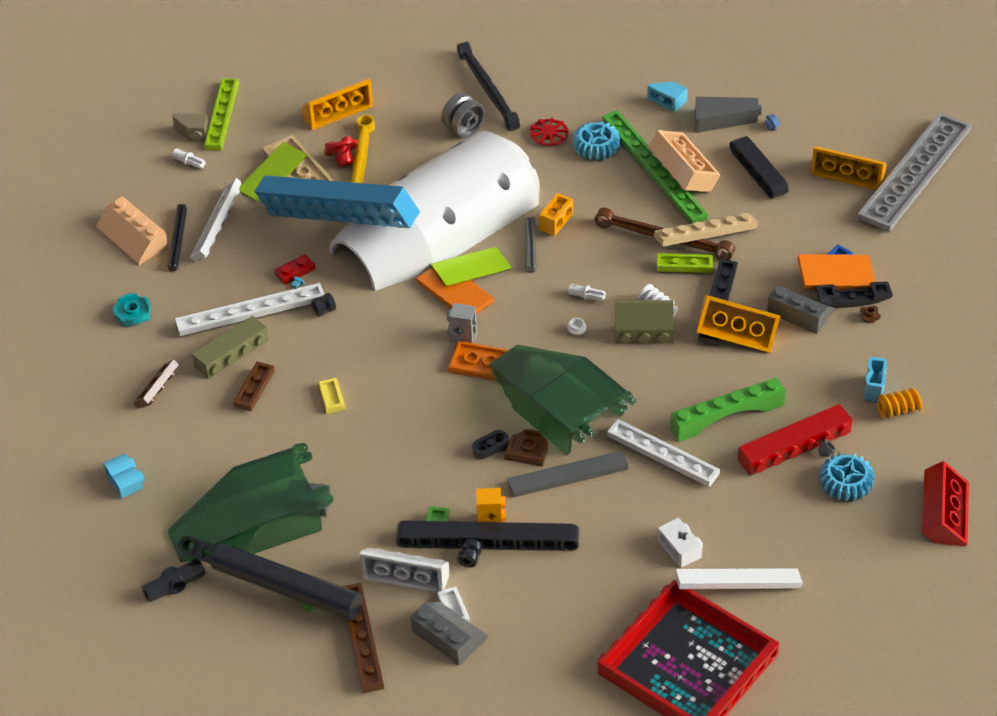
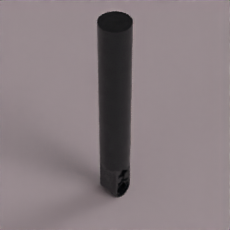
M184 536L179 541L178 547L182 554L209 563L211 568L345 619L354 620L361 608L362 594L225 543L216 545L191 536ZM191 542H193L194 546L193 549L190 551L189 545ZM207 549L210 551V554L203 552V550Z

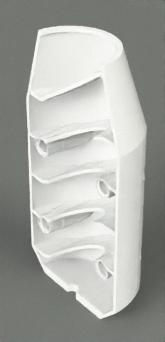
M478 131L390 184V186L404 187L420 210L411 228L347 223L331 241L329 253L333 255L334 251L341 244L350 248L366 268L372 288L375 291L420 276L432 268V263L457 257L538 206L540 191L536 170L530 165L528 156L514 142L488 131Z

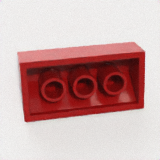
M943 460L924 470L921 530L925 537H928L936 544L967 546L969 482Z

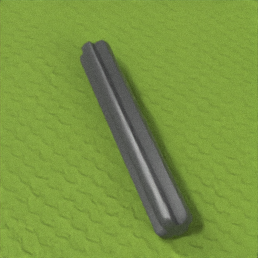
M527 217L525 219L526 270L528 272H535V218Z

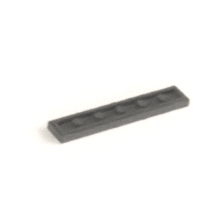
M621 450L508 478V485L513 497L628 470V463Z

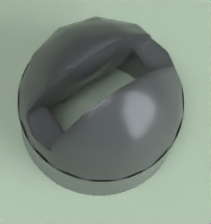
M827 439L818 447L819 453L824 457H829L836 452L834 445Z

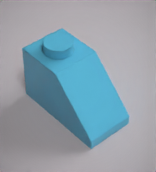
M676 82L651 83L648 85L647 99L676 112L687 102L688 88Z

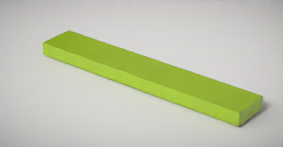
M221 78L204 144L205 150L222 151L239 85L238 79Z

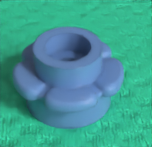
M776 115L766 116V126L769 129L773 128L776 130V127L780 126Z

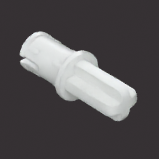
M176 148L172 153L173 159L183 162L186 166L191 165L199 169L204 168L205 161L193 156L191 152L186 153Z
M571 283L568 288V295L582 297L584 300L588 298L598 301L605 300V291L590 288L588 285L585 287Z

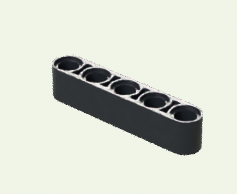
M748 136L730 141L729 146L732 154L770 199L789 192L786 180Z

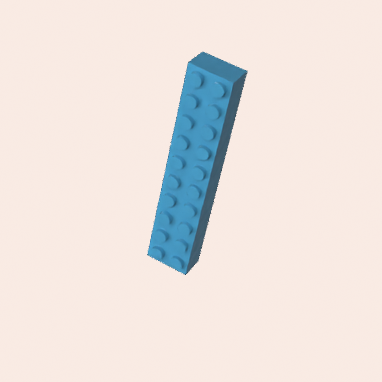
M265 175L254 191L259 197L260 202L264 204L268 213L272 216L411 228L420 213V210L402 186Z

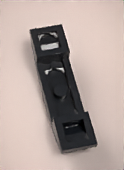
M888 281L870 282L869 288L835 289L834 284L815 286L820 302L838 307L867 306L885 301L893 296Z

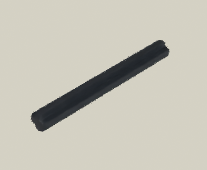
M178 204L176 209L167 265L169 271H177L187 213L185 204Z

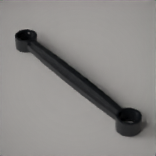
M469 42L457 44V52L460 59H465L475 78L503 116L506 128L509 131L520 128V120L517 113L510 110L489 75L472 54Z

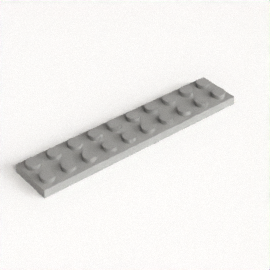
M939 113L859 211L857 219L890 232L970 132L971 125Z

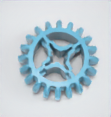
M588 121L587 125L582 124L581 127H577L573 135L575 152H578V156H583L584 159L589 158L590 161L592 159L598 161V159L605 160L606 157L611 158V155H615L619 148L620 137L618 130H615L614 126H610L609 123L603 124V121L601 123L596 121L590 123Z
M839 452L837 457L832 455L830 459H826L824 464H822L819 478L825 493H830L831 497L837 496L838 501L843 498L846 502L849 499L855 502L857 497L862 499L864 495H868L870 490H872L875 475L873 467L870 466L869 461H864L863 456L857 458L856 453L851 456L848 452L845 455Z

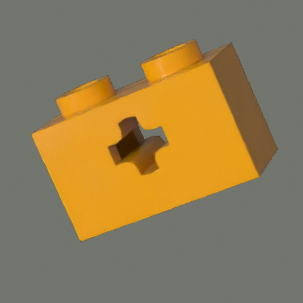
M476 488L477 522L506 521V509H501L505 508V496H501V488Z

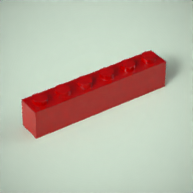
M837 404L738 447L737 460L750 476L761 473L767 468L774 465L777 466L783 461L815 449L825 439L831 442L836 438L846 436L851 432L853 419L840 404Z

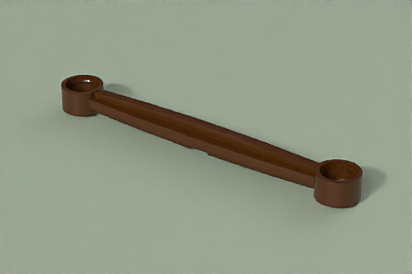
M605 207L600 208L594 217L595 223L601 228H609L611 225L650 237H654L656 230L664 229L659 226L615 216L612 210ZM704 239L679 243L680 245L712 252L719 260H730L735 252V246L727 240H722L718 244Z

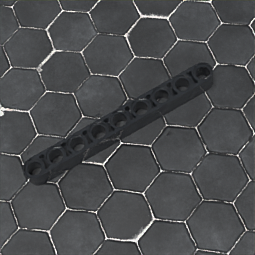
M405 520L397 525L396 544L402 548L461 549L464 540L474 539L481 543L483 550L574 551L579 547V527L571 523Z

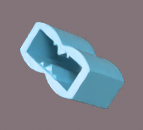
M871 357L868 361L864 388V399L866 401L877 402L878 396L884 393L887 370L885 358Z
M124 453L103 463L108 479L114 485L121 498L144 488V476L140 470L137 471L135 469L136 465L132 457L128 458Z

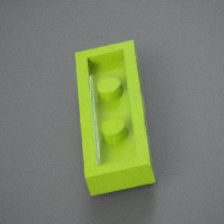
M657 253V271L713 273V255Z

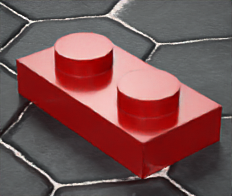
M304 254L274 269V272L285 285L293 281L295 276L301 277L316 270L312 260Z

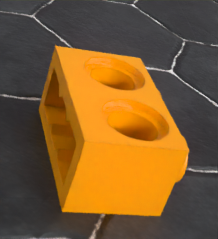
M557 193L539 214V230L556 236L573 215V199Z

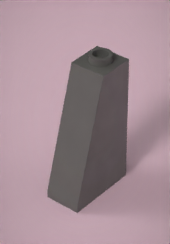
M696 97L695 133L758 122V115L762 113V105H758V98Z

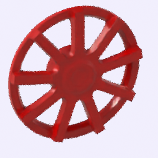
M553 117L550 119H538L530 127V136L533 141L544 146L558 145L564 142L569 134V128L565 122L553 119ZM557 132H565V137ZM542 135L539 141L535 139L536 136ZM555 137H558V138L561 139V140L558 141V142H554V138H555ZM547 139L550 140L551 143H543V141Z

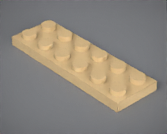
M293 135L262 148L263 154L268 158L285 142L308 155L287 177L334 181Z

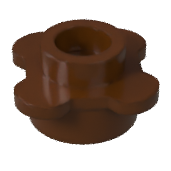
M875 305L860 308L862 319L866 323H874L881 318V315L878 313V307Z

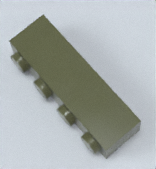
M255 317L247 318L192 353L194 367L208 379L268 341L267 328Z

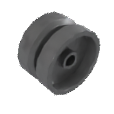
M457 93L446 102L441 113L442 123L463 138L473 135L481 127L485 118V108L483 105L465 93Z

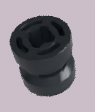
M330 293L324 294L322 298L311 300L313 310L318 317L324 315L327 311L332 312L336 310L335 300Z
M466 539L463 541L462 550L457 556V561L464 567L473 568L477 565L478 556L481 554L483 547L481 543L474 539Z

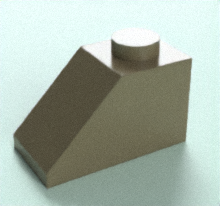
M207 114L172 115L175 130L189 141L206 140L209 128Z

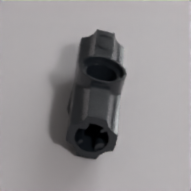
M194 559L178 568L174 566L166 568L159 578L141 586L147 601L152 602L170 592L172 594L182 592L188 583L205 575V569L200 560Z

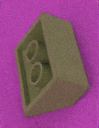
M616 300V343H673V300Z

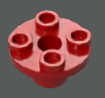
M346 136L339 142L335 143L332 141L326 143L323 152L325 156H335L338 167H347L353 163L351 151L358 146V143L351 136Z

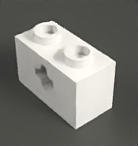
M679 517L658 528L657 541L680 568L702 557L703 544L701 540L693 535L689 526L683 523Z

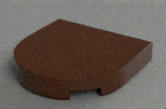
M524 429L523 432L511 436L504 454V460L543 467L548 453V440L540 431Z

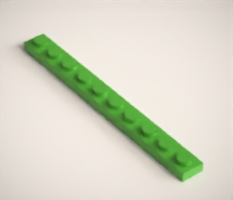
M618 110L602 116V121L605 124L609 123L610 126H614L615 130H618L620 142L690 224L708 219L707 212L688 191L680 187L678 181L662 166L659 159L653 156L652 151L648 148V144Z

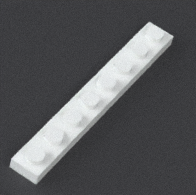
M317 283L175 318L179 335L183 336L244 321L251 316L256 318L309 305L312 299L322 298L324 292L321 284Z

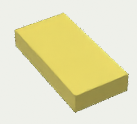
M337 378L319 381L318 387L326 414L345 410Z

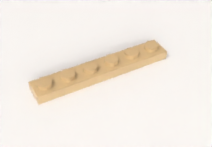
M743 213L736 216H727L720 219H711L709 221L656 230L654 238L662 246L757 229L758 222L749 213Z

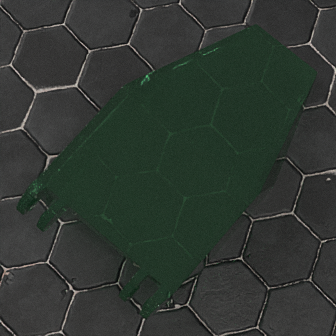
M516 345L489 364V368L496 380L504 389V394L511 401L514 411L536 430L540 431L543 436L566 455L571 453L572 439L578 443L585 441V437L580 431L588 437L594 435V431L588 423L609 408L619 416H622L628 410L626 402L632 406L637 403L635 396L630 391L624 389L585 356Z
M297 443L291 448L234 466L167 530L179 561L189 562L195 559L182 554L179 550V541L184 536L200 538L216 545L225 543L255 554L321 531L320 510L333 503L334 498L331 494H328L330 490L325 485L317 487L312 491L300 465L312 460L313 457L312 453L307 451L308 445L306 443ZM193 542L189 545L190 551L193 549ZM207 549L203 550V552L210 554V551Z

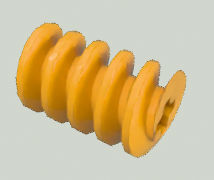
M913 387L908 390L902 389L900 392L894 391L893 394H881L877 399L878 412L882 419L886 418L885 413H887L889 418H892L893 411L896 416H900V410L903 414H907L908 408L913 413L915 406L918 411L922 410L921 398Z

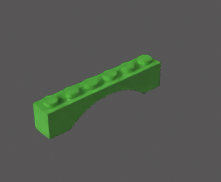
M777 377L672 412L670 429L678 442L695 437L712 423L730 414L745 410L768 412L784 406L786 390Z

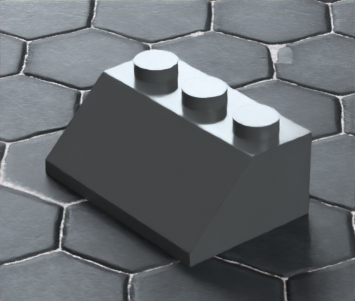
M778 285L768 296L767 312L780 315L781 319L816 334L835 310L831 306Z
M442 602L424 603L410 616L412 631L458 665L488 638L487 634L442 604Z

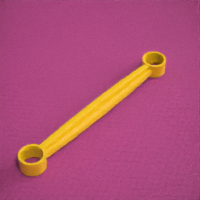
M362 115L357 119L358 131L360 133L351 182L363 183L369 134L375 130L374 118L371 115Z

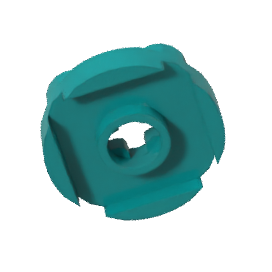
M136 293L123 295L117 299V304L113 305L114 317L123 327L146 322L150 319V301L147 297H140Z

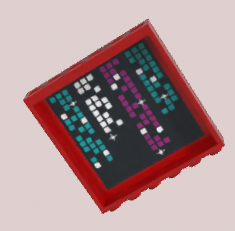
M674 579L669 585L663 587L656 599L653 598L644 612L638 614L636 621L631 626L626 627L619 640H614L606 654L603 653L597 661L598 675L663 716H726L778 656L780 642L695 591L679 589L678 583Z

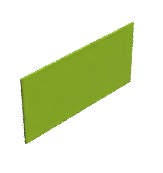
M283 142L239 187L240 192L260 202L259 197L254 191L265 175L287 177L308 155Z
M497 247L431 264L446 286L512 269V266Z

